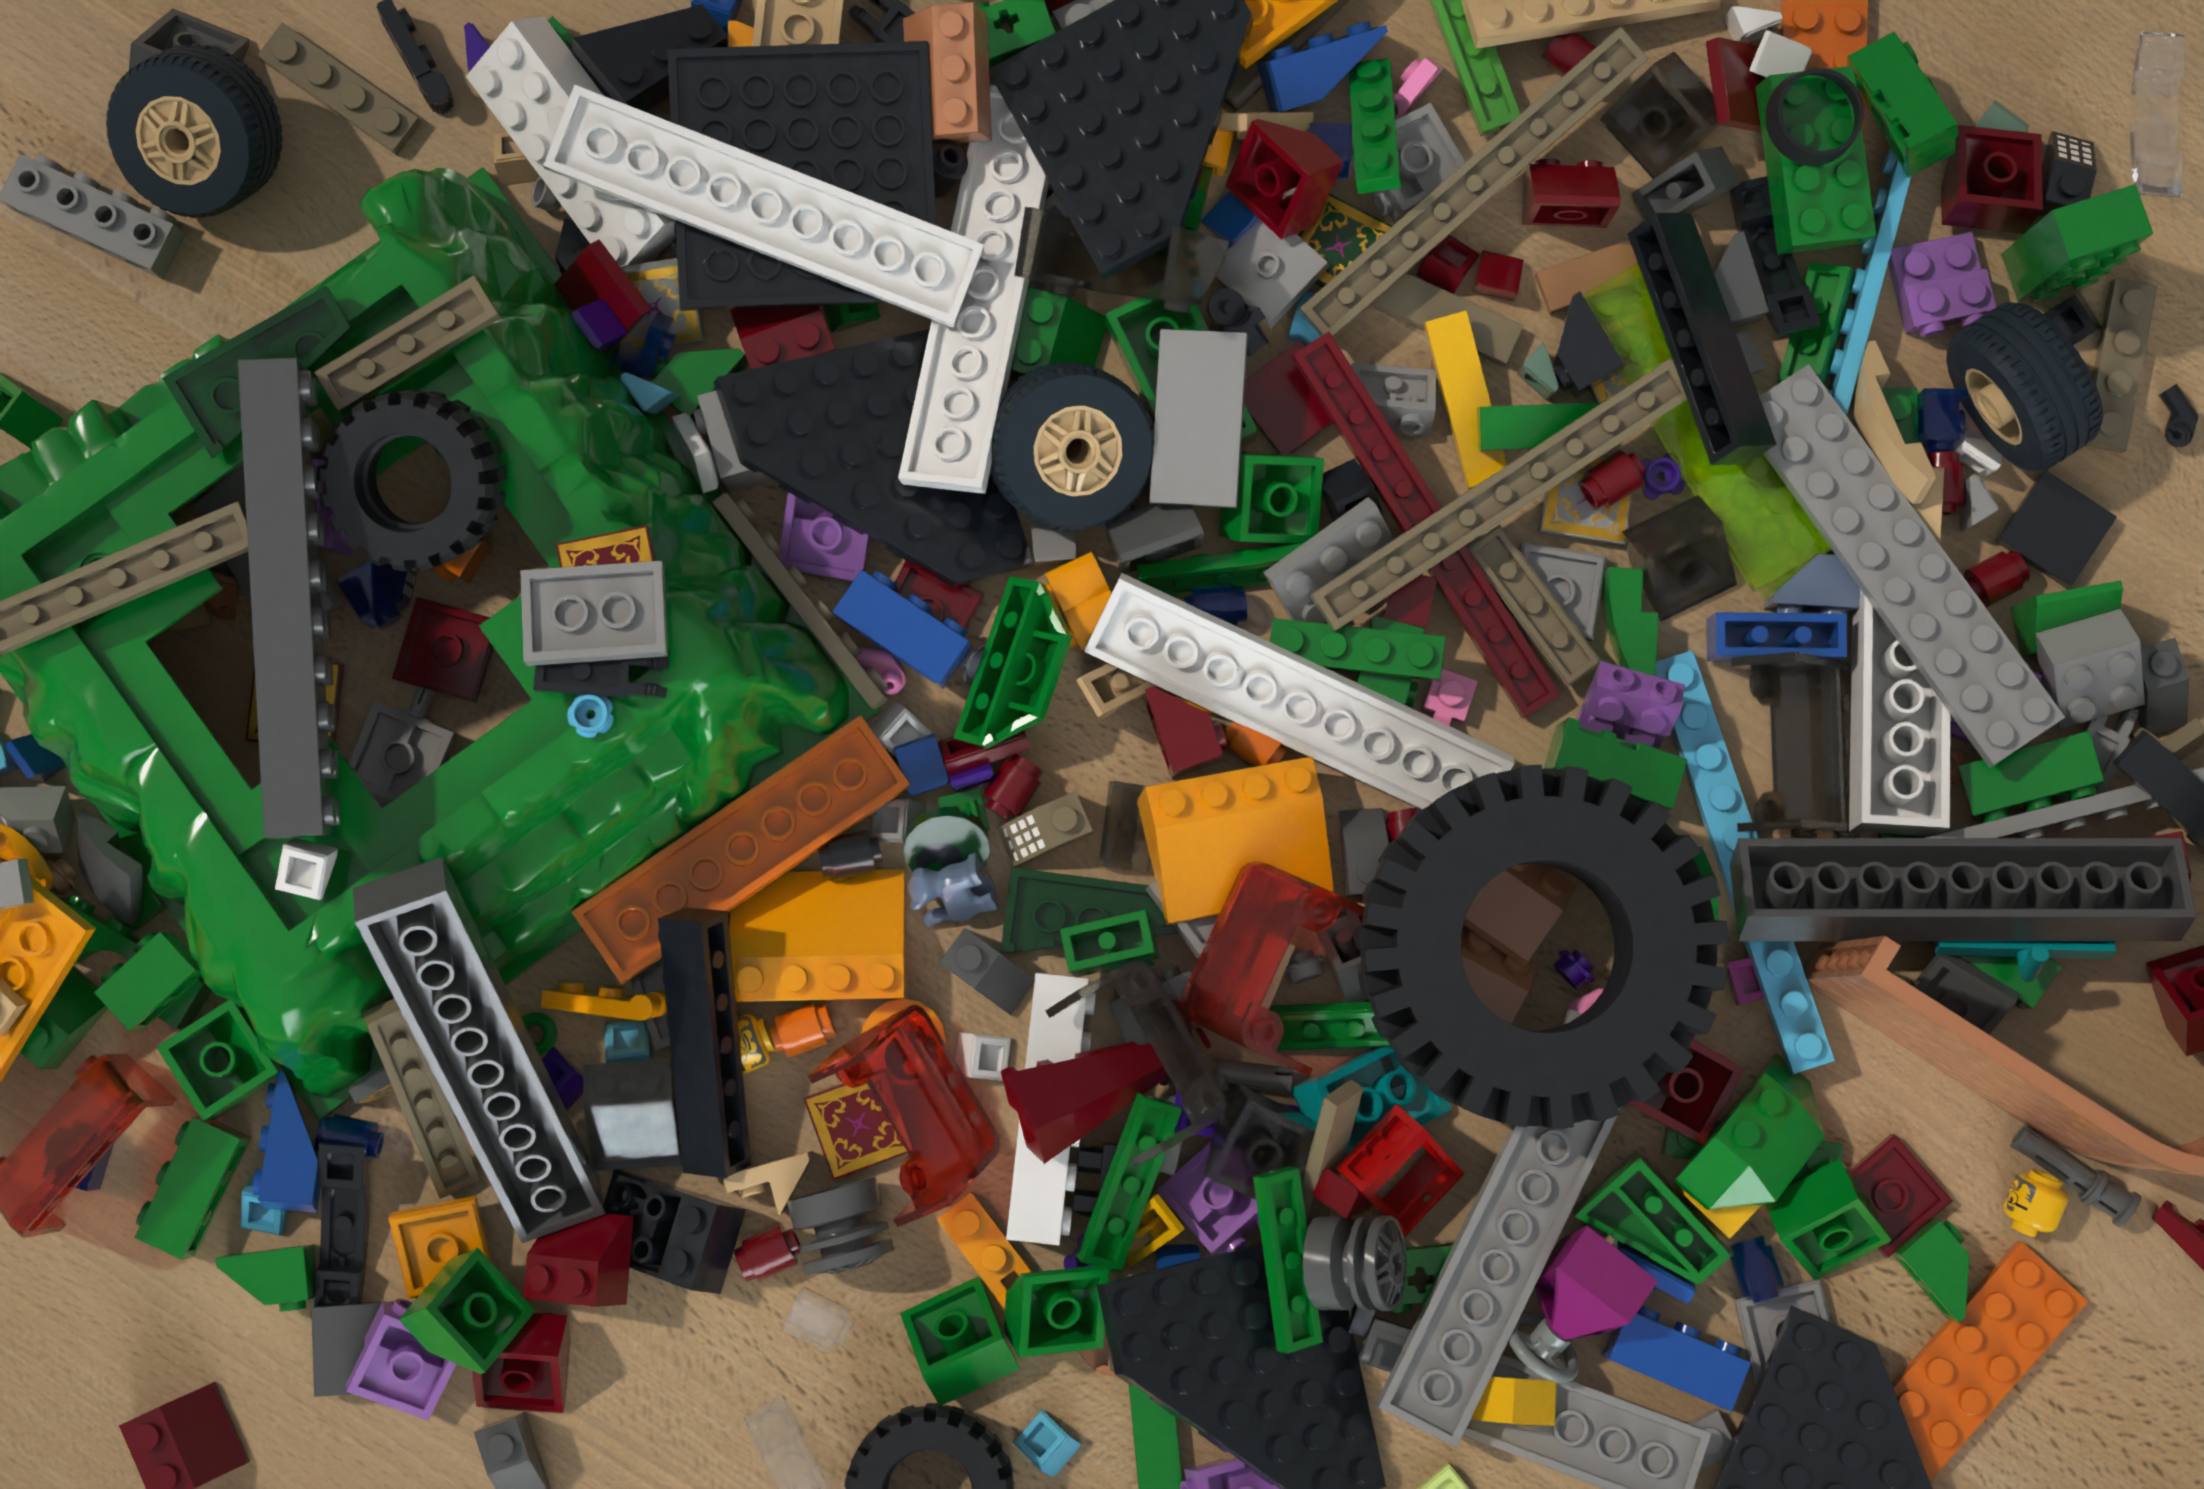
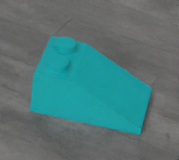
M1391 1046L1367 1051L1291 1088L1312 1138H1314L1324 1097L1350 1080L1364 1087L1345 1157L1395 1104L1399 1105L1421 1126L1451 1111L1452 1108L1448 1101L1435 1095L1417 1076L1410 1074L1401 1066L1395 1058L1397 1054ZM1389 1054L1395 1071L1385 1073L1380 1058ZM1394 1076L1400 1077L1405 1083L1393 1089L1390 1086Z

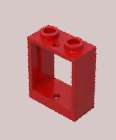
M1397 1104L1335 1167L1350 1184L1366 1197L1381 1215H1391L1397 1219L1404 1237L1465 1175L1430 1134ZM1421 1146L1426 1154L1382 1199L1376 1192ZM1430 1194V1195H1431L1430 1199H1429L1428 1201L1424 1202V1201H1423L1424 1197H1425L1426 1195Z

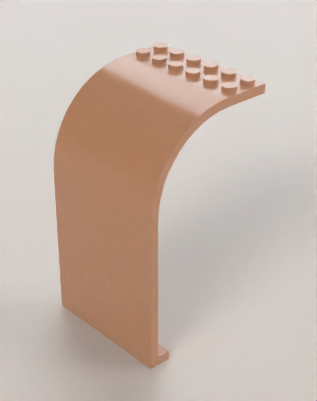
M1879 936L1821 944L1806 967L1804 973L1810 988L2018 1121L2028 1124L2039 1134L2064 1149L2088 1159L2111 1165L2204 1176V1137L2187 1144L2169 1147L2134 1128L1888 971V966L1901 945L1890 938Z

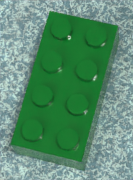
M1854 66L1827 68L1841 73L1856 87ZM1799 72L1769 75L1755 89L1777 254L1858 246L1874 238L1876 230L1862 126L1847 151L1830 163L1810 166L1788 159L1772 143L1766 128L1765 113L1768 100L1774 89L1784 79ZM1807 75L1798 79L1788 90L1783 102V120L1788 132L1798 143L1809 149L1826 151L1837 148L1849 140L1854 127V112L1847 94L1840 86L1827 78Z
M2134 184L2051 210L2001 255L2017 301L2032 297L2034 303H2038L2059 294L2058 290L2066 288L2071 284L2074 290L2099 282V277L2113 271L2112 267L2126 262L2127 256L2141 250L2140 244L2150 237L2153 231L2137 186Z
M1184 278L1178 279L1105 314L1106 328L1149 413L1153 425L1155 422L1160 329L1209 331ZM1245 403L1241 447L1255 441L1258 432Z

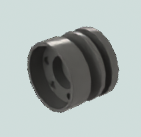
M876 1177L847 1183L787 1201L793 1228L797 1230L814 1228L816 1237L798 1246L800 1253L820 1249L822 1256L803 1263L805 1274H836L871 1264L882 1255L895 1250L892 1239L872 1242L871 1235L889 1229L888 1222L877 1221L867 1223L865 1214L883 1205Z
M1365 1215L1357 1218L1354 1223L1350 1217L1344 1218L1343 1216H1318L1314 1218L1307 1229L1303 1249L1304 1283L1312 1305L1319 1310H1348L1355 1303L1357 1307L1365 1311H1370L1374 1308L1380 1311H1392L1398 1307L1403 1297L1406 1283L1407 1258L1403 1232L1397 1219L1391 1215H1380L1376 1218Z

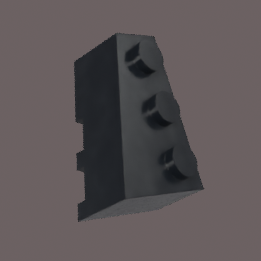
M701 4L574 37L572 54L604 96L646 112L669 97L667 49L727 47L728 35Z

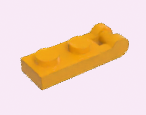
M560 980L559 987L542 990L541 1008L638 1021L667 1014L666 996L662 990L635 996L624 994L625 988L621 986L600 985L597 991L585 989V982Z
M970 1192L939 1216L937 1220L1005 1310L1006 1292L1008 1289L1001 1280L1013 1270L1018 1276L1021 1273L1033 1271L1011 1242L1006 1240L1005 1234L973 1192Z

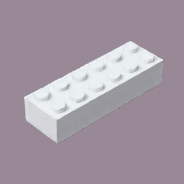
M544 16L511 21L467 74L466 78L590 244L599 239L620 267L654 262L676 238V221L674 219L544 169L543 164L574 84L600 95L603 94Z
M1860 589L1859 608L1852 612L1849 832L1917 836L1939 835L1950 828V713Z
M1041 973L1035 974L1025 1069L1036 1067L1037 1061L1048 1059L1053 1063L1074 1059L1075 1053L1090 1051L1091 1033L1083 1032L1085 1015H1094L1096 989L1088 988L1089 979ZM1019 1120L1006 1240L1060 1245L1061 1235H1070L1073 1207L1064 1206L1065 1192H1074L1077 1163H1069L1070 1147H1079L1080 1139L1044 1164L1026 1147Z

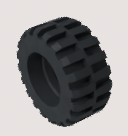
M419 389L376 396L375 399L363 401L351 409L352 414L340 418L332 428L336 435L333 439L325 440L321 450V454L327 457L326 465L317 467V481H323L326 484V493L318 494L322 508L331 507L334 518L328 520V523L334 533L344 531L349 537L344 544L354 553L366 552L368 554V562L378 566L388 563L391 564L393 570L409 571L414 568H419L420 570L433 568L461 557L465 552L474 549L483 541L482 536L494 528L499 519L495 513L497 508L504 506L507 494L501 491V481L508 479L507 466H499L497 454L503 451L498 439L491 441L486 434V431L490 428L482 417L474 418L470 415L471 407L460 400L450 401L444 393L436 391L420 392ZM416 436L428 441L442 454L448 465L451 476L450 498L443 513L429 522L410 523L399 518L385 505L379 494L376 484L378 458L384 447L399 437Z
M926 1403V1406L915 1407L911 1405L902 1408L900 1412L892 1416L889 1414L879 1421L871 1432H868L851 1460L844 1487L846 1489H888L891 1474L900 1461L908 1455L921 1450H938L957 1459L969 1476L971 1489H1014L1015 1482H1013L1011 1461L1003 1450V1443L997 1434L993 1435L986 1428L987 1424L977 1416L975 1419L964 1413V1409L956 1406L946 1408L940 1407L938 1403Z

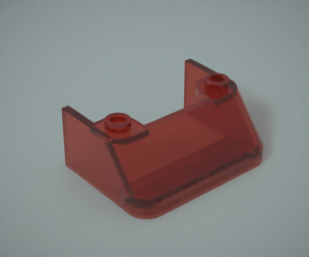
M1262 861L1247 863L1236 876L1181 998L1183 1014L1191 1022L1310 1077L1313 1068L1277 1051L1284 1032L1282 1020L1275 1012L1261 1006L1297 925L1315 932L1323 931L1332 926L1341 908L1363 917L1365 907Z
M911 1005L896 1012L842 1045L808 1075L812 1084L833 1074L851 1088H857L867 1083L909 1155L901 1164L899 1180L902 1188L909 1194L912 1200L893 1219L897 1227L952 1205L999 1153L1000 1141L995 1127L931 1018L918 1005Z
M104 1054L99 1058L95 1055L87 1058L75 1072L78 1079L8 1157H0V1213L7 1224L22 1238L60 1232L66 1224L53 1212L146 1107L172 1106L177 1100L174 1095L129 1055Z

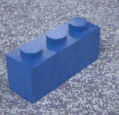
M861 569L832 613L838 620L944 689L972 648L970 642L965 639L968 631L949 618H946L944 623H941L929 615L933 608L915 595L911 594L907 600L896 593L894 589L897 584L882 573L875 571L871 576Z
M1716 612L1706 619L1707 662L1836 663L1847 657V614Z
M1641 1306L1630 1324L1611 1331L1602 1354L1604 1357L1732 1412L1751 1365V1362L1739 1357L1742 1348L1718 1338L1715 1346L1699 1340L1702 1331L1679 1321L1676 1322L1674 1329L1659 1323L1661 1314L1644 1306Z

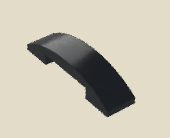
M1767 176L1741 182V184L1729 191L1737 231H1744L1765 296L1769 312L1766 314L1768 321L1777 336L1820 327L1821 322L1809 286L1803 287L1793 254H1777Z
M2142 730L2113 763L2139 789L2146 792L2187 833L2186 837L2204 854V783L2153 736Z
M320 1142L318 1187H322L320 1265L315 1270L314 1307L360 1304L362 1302L369 1229V1175L366 1147L361 1144Z

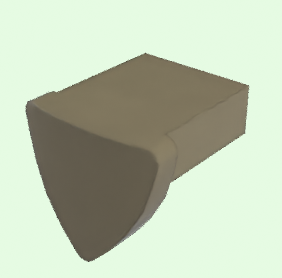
M2197 718L2162 741L2142 727L2136 728L2129 734L2130 739L2133 741L2142 730L2148 732L2180 761L2201 748L2204 742V726Z

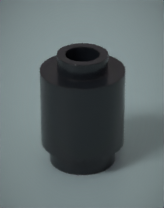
M940 140L932 145L935 198L945 196L966 173L968 168V159L963 149L956 143L948 140Z
M868 830L840 835L818 849L824 878L835 876V880L874 873L876 872L875 863L883 862L878 837L869 838Z

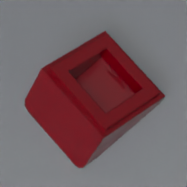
M1448 235L1429 252L1417 275L1424 281L1454 294L1480 254L1453 236Z
M1482 250L1473 292L1514 301L1519 290L1524 259Z
M1328 1168L1323 1170L1312 1193L1315 1198L1344 1218L1369 1211L1371 1207L1369 1201L1356 1187Z

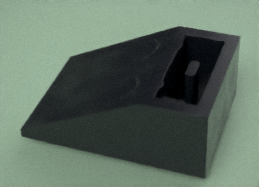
M614 1169L604 1201L605 1213L634 1216L630 1268L691 1291L721 1294L746 1209L710 1196Z

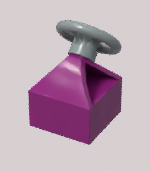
M1585 1226L1559 1240L1534 1287L1545 1318L1523 1311L1508 1342L1518 1358L1539 1376L1556 1383L1571 1382L1579 1372V1360L1571 1345L1573 1339L1602 1335L1630 1324L1658 1280L1590 1227ZM1519 1325H1528L1535 1328V1330L1528 1335L1518 1331ZM1530 1350H1533L1539 1357L1543 1358L1547 1364L1539 1360ZM1561 1353L1565 1359L1566 1367L1558 1358Z

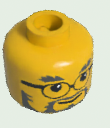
M750 1013L737 1016L743 1075L768 1065L771 1056L770 1052L776 1050L765 1020L763 1018L757 1020Z
M2030 1168L2028 1174H2017L2003 1203L2004 1213L2013 1219L2011 1227L2031 1237H2036L2038 1231H2055L2069 1200L2067 1192L2062 1189L2063 1181L2033 1168Z

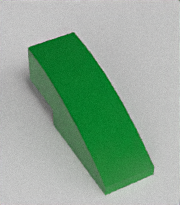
M1602 402L1477 407L1478 450L1533 448Z
M1608 567L1604 571L1602 601L1606 627L1615 658L1621 667L1656 676L1659 613L1641 612L1643 569Z

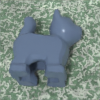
M976 852L968 856L966 861L948 865L940 871H933L927 868L915 869L912 872V878L908 882V891L911 897L910 908L912 910L920 909L935 898L940 897L945 907L929 910L923 916L924 925L932 927L937 923L950 921L965 922L982 912H991L998 909L996 887L988 873L982 876L979 872L983 869V865Z

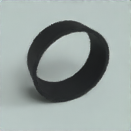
M1815 68L1799 72L1784 79L1772 92L1765 113L1767 132L1778 151L1796 163L1810 166L1830 163L1843 155L1857 137L1863 123V102L1855 85L1839 72L1825 68ZM1814 75L1827 78L1840 86L1847 94L1853 107L1854 127L1849 140L1841 146L1826 151L1809 149L1798 143L1788 132L1783 120V102L1790 87L1803 76Z

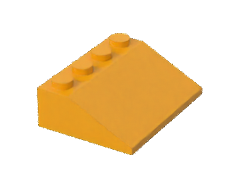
M1312 756L1147 786L1137 800L1153 872L1159 888L1166 925L1334 892L1323 796Z
M880 869L874 873L835 880V876L824 878L823 871H789L730 911L729 932L736 1002L907 999L905 869Z

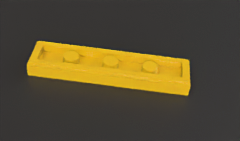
M1466 310L1426 321L1423 324L1466 487L1470 488L1505 467L1507 463L1503 449L1478 450L1477 407L1492 405Z

